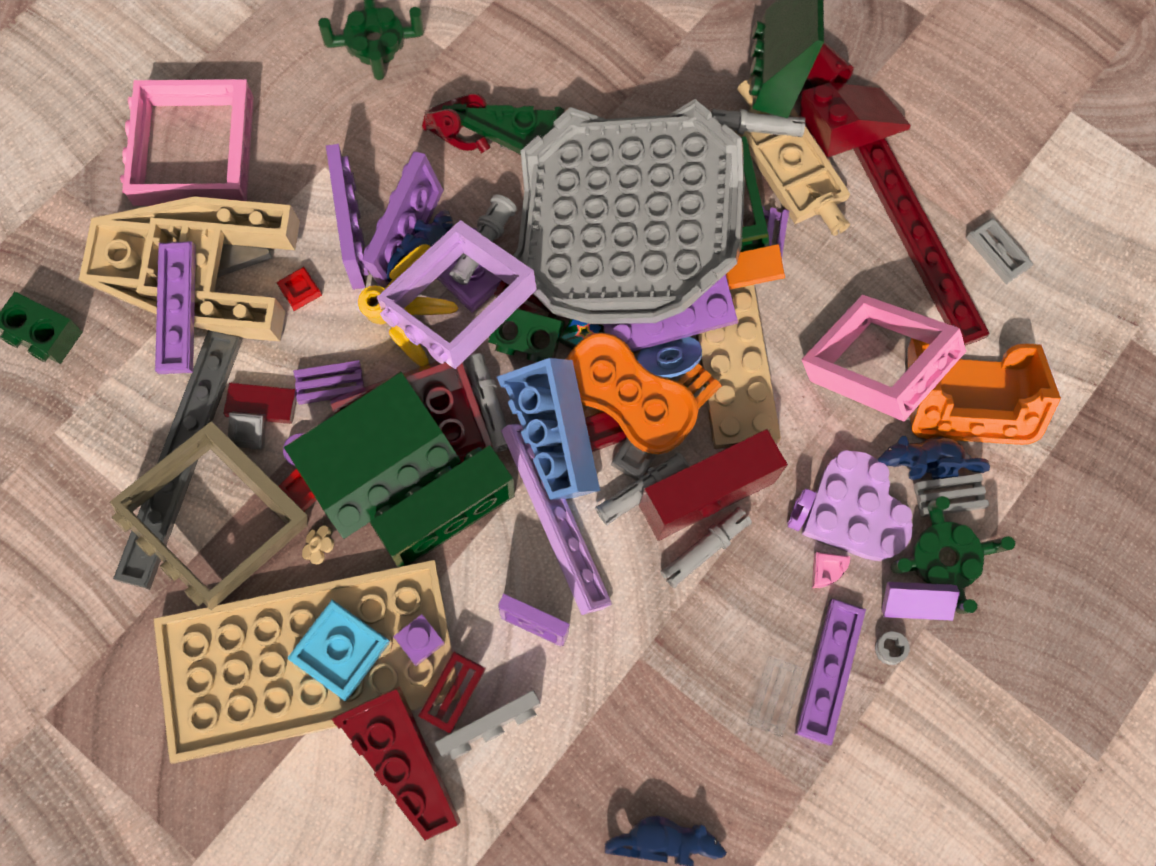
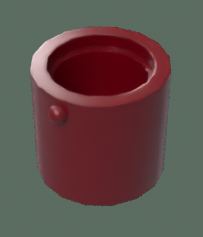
M823 43L806 80L814 87L829 82L846 84L853 73V66L827 43Z

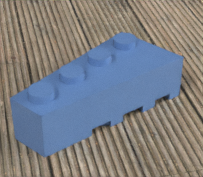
M547 358L497 376L500 386L505 388L510 400L508 404L512 414H517L523 431H521L525 444H530L535 455L533 462L549 499H570L600 491L573 360Z

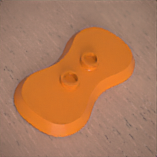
M608 333L591 334L581 340L568 354L566 360H573L582 405L602 410L613 417L621 426L630 442L638 449L650 454L667 453L679 446L693 429L698 416V404L691 391L677 381L649 372L637 361L628 345L620 338Z

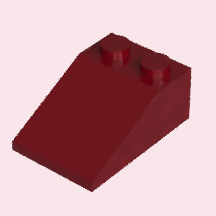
M829 82L802 91L800 117H805L806 128L827 157L910 130L911 124L881 88Z

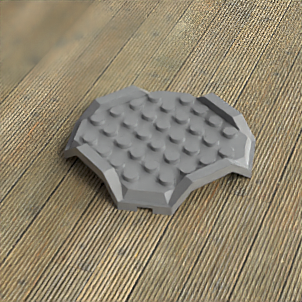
M696 99L669 115L605 119L570 107L553 122L555 127L543 138L537 136L521 150L525 192L519 245L513 256L534 270L537 290L533 294L552 314L589 324L657 323L684 312L737 264L742 247L745 190L742 138L726 124L722 126L712 117V113Z

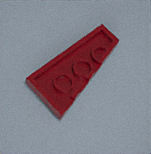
M400 686L331 719L337 728H341L352 743L350 745L359 756L362 755L375 771L374 776L381 785L385 784L396 799L395 803L424 840H428L459 825L461 820Z

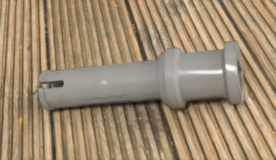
M498 194L492 196L489 209L477 221L478 229L476 231L492 242L503 235V227L507 220L517 212L515 204L510 199ZM463 253L449 274L456 282L467 285L479 264Z

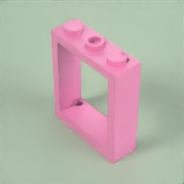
M862 294L801 360L811 382L901 421H905L965 354L966 349L960 328ZM870 323L930 344L892 387L833 364Z

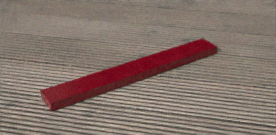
M884 138L854 148L856 156L944 323L960 328L965 346L987 338L990 335L987 327L886 139Z

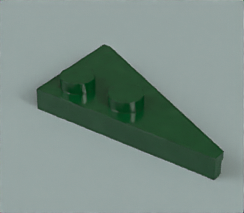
M466 104L443 105L441 109L456 111L461 119L462 126L520 155L521 150L537 136L543 138L555 127L553 122L565 110L562 107H555V110H534V106L516 108L511 105H486V108H467Z

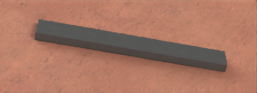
M208 330L157 464L211 421L213 422L242 343L240 337ZM198 460L144 502L138 512L137 517L165 546H167ZM131 531L113 579L121 583L150 590L161 559L155 553L149 557L135 542L139 537Z

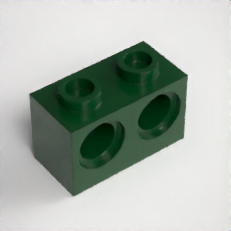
M15 291L0 311V332L2 333L0 339L15 348H18L20 344L29 348L27 352L42 362H46L49 358L61 364L83 333L71 319ZM25 321L22 326L18 327L21 322ZM54 334L50 340L46 341L47 337Z
M516 309L489 336L488 343L495 344V351L514 355L515 350L528 353L526 359L534 362L555 358L565 321ZM509 321L514 322L518 327V334L513 340L506 339L502 332L503 326ZM539 330H545L550 336L549 345L544 349H540L534 344V335Z

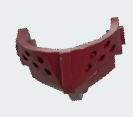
M478 93L464 95L443 102L424 112L422 124L424 131H431L461 150L473 151L478 149L480 153H483L491 148L485 136L472 142L456 137L461 128L464 127L461 125L459 115L452 109L441 110L443 105L451 106L453 104H466L467 108H486V101L482 95Z

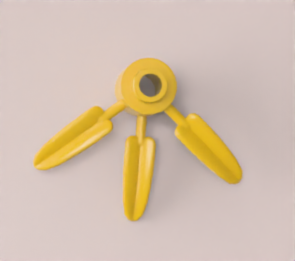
M422 244L406 255L389 273L392 281L385 288L374 285L365 288L360 293L358 307L369 321L375 324L386 323L380 315L382 311L380 305L374 306L378 302L377 296L430 248V245ZM416 297L404 309L411 315H442L457 312L458 306L454 302L444 299ZM397 325L389 329L388 333L392 339L417 365L421 367L429 364V359L420 344L415 345L406 337L404 331Z

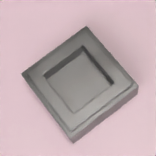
M230 412L228 438L237 447L264 448L266 414Z
M627 438L612 461L611 466L637 481L645 475L646 470H648L657 454H650L638 449Z

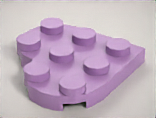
M845 450L832 459L825 468L802 535L865 559L883 561L884 559L895 557L908 545L912 537V512L909 507L889 495V469L884 463L878 462L876 458L867 453Z

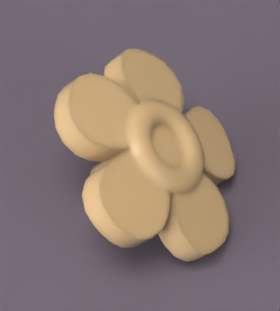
M321 526L318 531L311 530L306 536L308 545L302 551L304 559L319 565L324 560V552L329 553L332 551L334 540L329 538L331 535L329 527Z

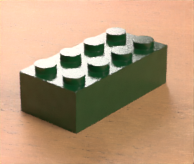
M490 445L484 449L479 447L470 451L464 457V462L454 468L448 466L434 476L435 480L424 487L418 485L405 494L403 501L395 506L392 504L386 505L374 514L375 518L370 521V524L397 567L411 565L515 497L513 477Z

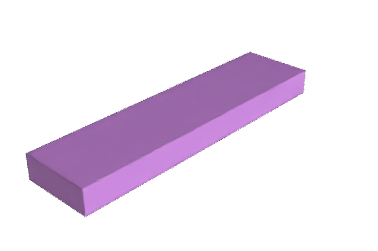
M192 241L159 243L155 372L158 374L193 373L196 245Z
M833 598L830 600L795 735L828 746L832 745L866 609Z

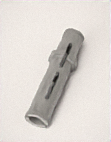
M712 108L711 111L712 117L722 126L726 124L731 130L737 131V134L757 132L803 137L805 130V117L789 116L784 118L772 114L747 112V109L726 111Z
M473 354L464 360V364L467 367L472 382L473 394L477 397L493 446L492 449L495 452L508 450L509 448L501 432L507 425L495 392L497 389L496 381L490 377L484 354Z
M676 453L658 467L649 468L646 470L647 474L596 506L597 514L605 525H609L616 518L640 504L646 487L689 467V464L682 454Z
M736 507L718 525L712 524L708 528L706 535L665 569L660 571L663 578H669L673 575L667 580V583L671 587L676 588L681 581L719 549H726L731 545L730 540L752 524L749 516L746 518L742 517L746 512L742 508Z

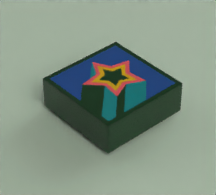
M571 319L560 337V343L573 349L585 337L595 333H602L604 326Z

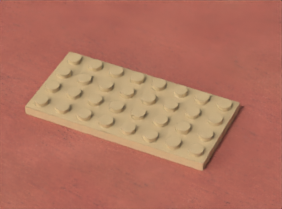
M435 560L221 604L212 610L207 607L155 618L154 628L169 761L175 764L337 728L331 720L334 716L399 686L411 711L422 709L453 653ZM331 600H334L390 641L389 645L347 701L341 699L287 659ZM422 614L445 644L419 665L415 666L393 636ZM456 667L452 671L434 706L441 705L457 677ZM460 689L452 702L461 699Z

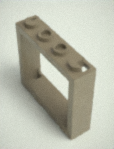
M212 421L110 501L115 512L112 516L114 522L124 532L131 529L139 537L135 541L137 545L149 557L155 553L163 561L160 568L174 582L179 578L188 587L184 590L187 596L197 606L204 603L210 610L215 608L307 527V514ZM210 449L286 524L211 590L133 513L134 510Z

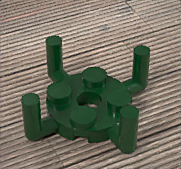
M363 0V10L349 13L343 34H333L328 18H321L318 21L324 45L327 48L346 46L348 53L352 57L354 55L360 59L361 63L371 65L373 76L376 80L384 79V64L394 59V54L399 49L401 51L404 46V39L417 38L424 34L422 12L419 7H412L409 10L411 26L402 27L394 11L388 7L376 8L375 0ZM371 33L381 34V37L377 40L367 39V36Z
M940 496L928 503L927 507L932 526L926 528L916 540L912 549V557L893 561L890 568L895 574L916 571L917 575L928 584L957 585L960 593L955 611L959 614L974 613L978 607L977 603L973 599H966L964 588L971 585L982 575L984 556L1012 550L1015 547V540L1010 536L980 542L970 527L945 521L943 510L950 506V501L947 497ZM943 547H949L956 553V561L952 566L944 565L939 559V552Z

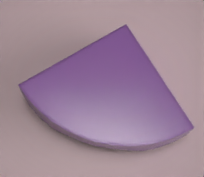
M805 489L799 494L787 522L789 528L796 531L801 529L812 507L816 492Z

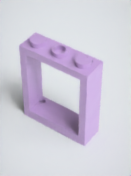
M460 220L377 296L382 310L380 315L389 326L394 328L397 325L404 331V334L415 345L421 343L425 346L437 362L441 364L446 362L456 369L537 288L533 269ZM464 253L509 286L449 343L404 310V308Z

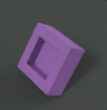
M422 614L393 636L415 666L419 665L445 644Z

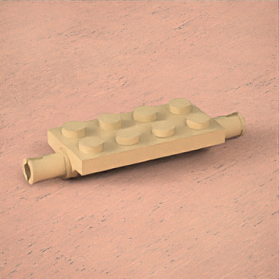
M749 78L748 80L750 85L753 78ZM747 80L743 81L738 86V92L750 107L749 112L769 114L752 109L753 96L749 95L750 85ZM792 108L789 116L799 117L794 108ZM806 126L803 137L757 132L737 134L740 137H747L752 159L784 209L789 211L788 215L795 225L814 215H820L833 236L838 235L837 230L842 233L850 226L849 221L846 220L837 204L848 200L850 192Z

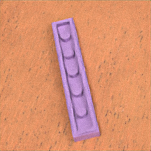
M507 425L501 432L581 615L612 605L611 600L566 499H549L533 462L535 455L530 444H525L522 437V425Z

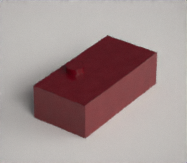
M765 429L646 487L639 507L657 541H660L774 484L788 464L768 429Z

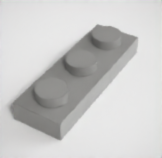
M533 690L435 742L442 757L450 755L452 760L461 757L472 750L470 744L483 737L486 743L504 733L502 727L515 720L517 725H520L537 716L535 709L540 707V702Z

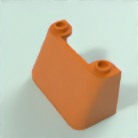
M911 338L907 352L908 369L930 344ZM1025 343L1012 346L1006 351L1001 362L959 359L910 414V425L913 434L924 439L943 436L955 441L1019 445L1031 444L1041 439L1061 400L1042 345Z

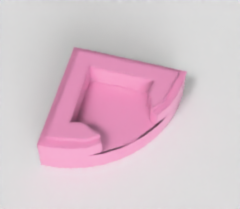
M816 552L813 562L812 588L827 587L841 578L849 566L850 556Z

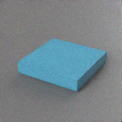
M331 600L287 659L341 699L347 701L389 645L390 641L334 600Z

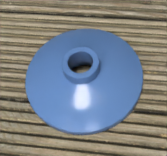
M689 336L641 349L637 361L645 369L663 378L675 377L690 371L700 362L702 347L696 339Z

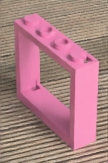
M247 79L134 80L132 97H128V104L131 110L130 120H126L125 124L128 137L127 147L123 148L125 172L124 175L120 176V180L123 183L122 193L126 194L133 206H151L189 197L247 201L254 99ZM232 105L227 183L145 184L152 106Z

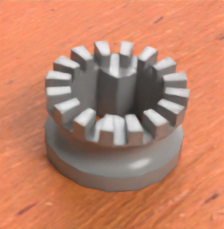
M890 631L883 634L875 645V653L878 659L888 665H896L905 660L910 651L907 638L898 632ZM892 639L895 641V646L901 648L899 657L889 656V650L884 648L885 640Z

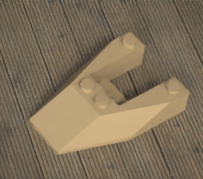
M189 197L91 218L79 281L157 315L159 243L192 241L196 245L194 327L247 339L280 342L285 310L276 298L215 292L223 244L295 250L300 220L291 205L205 197Z

